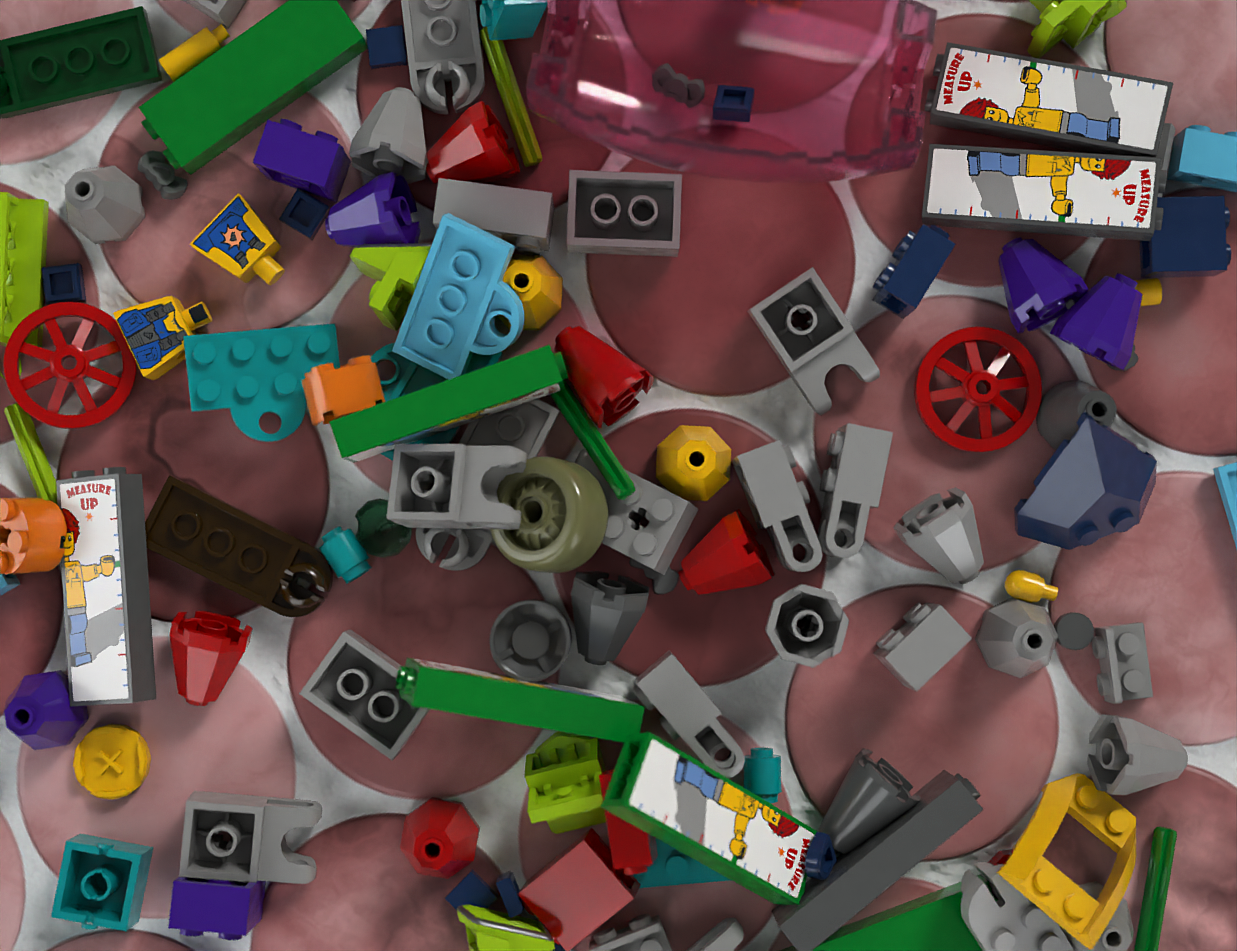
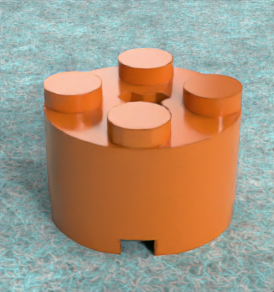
M370 355L350 359L348 364L341 365L338 369L334 368L333 363L315 366L311 368V372L304 374L305 379L301 381L313 426L323 422V425L330 424L329 421L386 402L376 363L371 362Z
M38 497L0 498V574L47 572L54 569L60 563L65 548L59 549L61 536H67L65 518L59 506L51 500L46 501Z

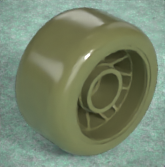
M532 457L526 459V468L523 472L507 475L499 483L497 489L499 503L507 504L514 510L521 511L519 529H490L496 546L510 562L531 571L562 573L580 567L596 553L607 530L608 504L600 483L587 469L576 463L553 457Z

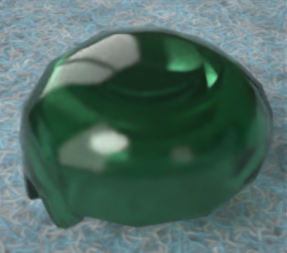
M380 498L367 501L357 511L355 518L358 521V530L355 536L368 554L384 559L397 556L404 550L411 540L412 528L387 520L388 500Z

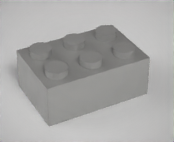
M569 170L566 244L568 253L678 257L680 249L682 174Z
M439 178L433 225L437 230L442 216L449 213L518 247L519 253L540 255V250L549 251L555 210L553 195L550 192Z
M351 629L343 631L299 693L391 760L400 753L430 711L427 708L411 706L399 696L400 689H396L395 684L397 672L401 665Z

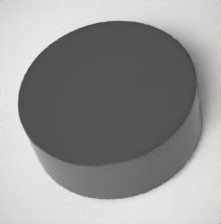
M1065 613L1057 619L1054 625L1058 634L1057 642L1066 649H1083L1091 643L1094 636L1092 622L1088 617L1080 613Z

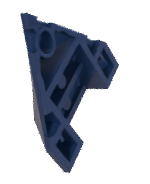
M1083 412L1076 422L1079 430L1073 434L1071 440L1064 439L1033 481L1036 489L1028 499H1020L1015 506V531L1019 536L1071 550L1081 545H1091L1102 537L1116 532H1125L1134 525L1139 524L1156 484L1157 461L1153 455L1148 452L1143 453L1134 443L1104 424L1101 426L1096 423L1093 417L1086 412Z

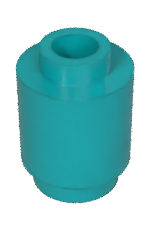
M341 526L321 538L324 542L319 548L336 576L338 578L342 577L346 584L359 578L372 568L367 561L370 559L369 555L351 528L343 531Z
M751 748V755L744 756V788L769 803L778 802V793L782 792L781 756L774 755L773 748Z

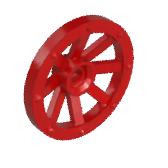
M59 302L32 312L15 328L7 342L4 353V376L15 401L36 420L56 428L81 429L107 420L125 404L132 392L136 379L137 362L117 321L103 310L84 303ZM57 318H83L71 345H67L57 324ZM45 323L56 350L53 352L25 341L33 331ZM94 323L106 329L115 339L113 342L83 351ZM121 352L123 360L122 377H117L90 365V362ZM20 353L50 363V366L20 379ZM70 357L76 359L77 364L75 368L71 370L63 368L65 359ZM56 377L57 381L48 407L45 409L34 402L26 391ZM86 377L116 388L110 399L98 408L84 381ZM69 384L74 385L87 413L78 415L58 414Z
M968 327L946 335L927 351L920 362L915 376L914 397L920 418L927 429L938 440L957 450L982 453L1003 448L1019 439L1028 430L1036 418L1041 404L1042 383L1035 360L1017 339L994 328ZM976 341L988 342L1000 347L986 370L983 369ZM963 343L971 373L943 358L942 355L953 346ZM1011 355L1018 363L1023 376L998 380L996 376ZM934 367L961 382L960 386L929 392L930 377ZM978 382L985 384V394H980L977 391L976 385ZM1026 388L1025 403L1022 411L1020 412L999 394L1000 391ZM962 398L964 402L948 423L944 425L936 415L931 403ZM990 404L1014 423L1006 431L995 437L992 436ZM974 408L978 410L980 439L967 438L955 433Z

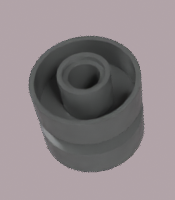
M539 599L523 600L506 608L495 620L490 632V650L497 666L508 676L526 682L540 681L553 675L564 664L572 643L571 628L565 615L553 604Z

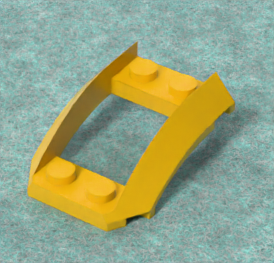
M1076 773L1043 786L1041 789L1043 792L1032 818L1013 847V853L997 873L1090 950L1094 948L1117 910L1130 882L1136 862V817L1105 791L1097 790L1094 782L1086 775ZM1066 812L1117 853L1111 873L1097 900L1092 898L1042 856L1056 834Z

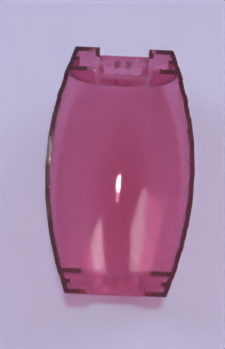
M547 0L548 14L540 54L533 53L526 87L528 109L575 136L615 153L662 168L715 179L755 183H821L862 179L911 169L915 165L922 146L925 112H920L924 70L934 44L937 10L914 0ZM668 63L676 74H684L689 80L702 79L705 85L704 99L697 106L689 108L685 103H679L672 97H666L662 92H656L652 86L653 72L659 66ZM718 85L755 88L750 123L713 120V105Z

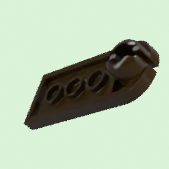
M169 475L145 521L146 545L148 549L282 616L301 617L311 614L326 599L297 584L299 578L315 585L317 589L323 592H330L332 587L333 570L318 548L174 476Z

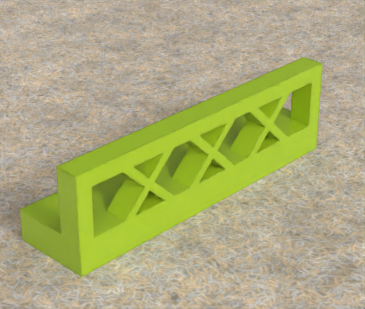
M0 192V345L6 347L11 334L18 324L32 312L44 307L45 293L42 268L46 267L49 202L44 199H18L8 192ZM43 325L33 331L25 342L42 348Z

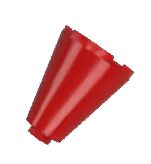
M568 326L556 336L554 353L561 352L569 380L592 421L598 428H602L603 422L607 426H611L625 417L640 403L635 398L638 393L643 390L647 394L651 389L654 379L649 371L583 327L577 326L572 328Z

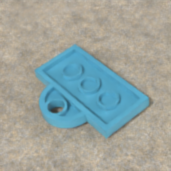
M449 213L444 214L392 351L449 380L466 373L473 353L492 355L510 347L519 338L525 319L524 308L518 294L511 286L502 281L516 246ZM497 315H504L510 321L511 330L509 334H502L496 329L495 318Z

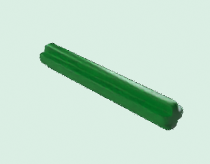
M562 380L565 389L550 394L551 398L616 497L621 500L627 498L635 492L634 483L566 381Z
M1159 826L1154 829L1134 951H1158L1177 839V832L1171 828Z

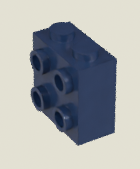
M1224 196L1158 197L1157 207L1163 208L1161 230H1154L1150 241L1140 240L1141 278L1208 277L1227 271V266L1231 261V247L1229 244H1226V229L1230 222V212L1228 207H1225Z
M923 224L915 233L909 230L891 255L897 259L894 264L889 262L873 284L872 288L876 289L877 293L872 300L902 319L913 312L956 245L949 240V234L935 225L927 227Z

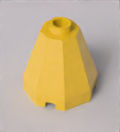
M512 254L502 281L514 289L522 302L525 316L523 330L539 331L553 316L555 317L562 310L563 278L542 255ZM522 283H528L525 288H518L521 287ZM497 315L508 329H511L508 318L504 315Z
M680 425L657 446L655 477L669 492L685 500L707 501L730 480L731 448L711 427ZM692 454H698V458L703 460L701 466L695 467L690 463L689 458Z

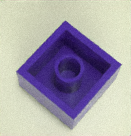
M281 119L280 123L267 120L253 159L254 165L269 180L295 189L299 188L304 192L337 202L351 164V160L345 153L344 147L337 143L338 138L322 131H316L315 135L301 131L303 128L301 125L287 119Z
M178 877L173 881L168 928L180 929V934L184 936H202L204 932L219 933L218 937L220 939L239 940L242 938V935L246 936L262 919L266 881L252 883Z

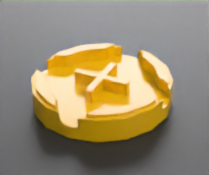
M111 723L94 728L79 742L74 753L73 767L76 779L82 787L85 786L91 792L90 794L97 798L113 800L131 794L143 784L150 771L151 755L147 742L139 732L127 725Z

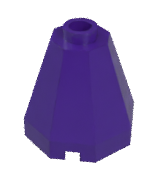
M395 172L378 175L332 206L328 217L325 219V228L330 239H334L338 245L357 247L362 244H417L421 233L419 221L412 223L411 213L417 212V206L405 177L401 175L396 176L397 173Z
M1019 237L1008 242L1002 248L1004 253L1000 255L998 262L1010 321L1018 333H1023L1025 328L1028 331H1034L1060 318L1068 310L1066 307L1068 302L1073 300L1076 303L1089 290L1081 276L1034 239L1023 240Z
M1117 273L1115 278L1104 276L1057 319L1050 334L1069 345L1072 343L1079 350L1098 360L1124 370L1131 358L1142 300V293L1135 289L1138 283L1120 273Z
M61 670L24 676L5 702L4 715L7 729L33 750L70 744L76 737L75 734L89 719L87 706H70L68 676Z

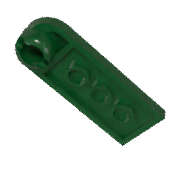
M143 6L0 40V119L163 81L147 11Z

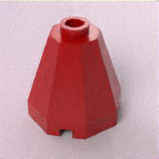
M483 101L469 107L427 152L428 163L426 172L434 184L438 183L439 178L473 183L505 180L520 173V168L514 148L512 147L508 150L505 140L508 139V135L491 107L485 105Z
M740 509L722 518L681 561L683 569L678 571L688 591L694 589L698 595L756 586L773 578L775 575L763 544L759 545L755 538L757 535L755 529Z
M195 611L194 618L186 619L187 612H178L172 620L169 634L178 694L186 698L185 701L191 705L206 706L208 702L217 700L247 649L253 628L246 625L244 630L239 628L241 621L237 618L208 611Z
M432 797L405 817L400 849L417 874L449 879L474 861L480 827L463 802H451Z

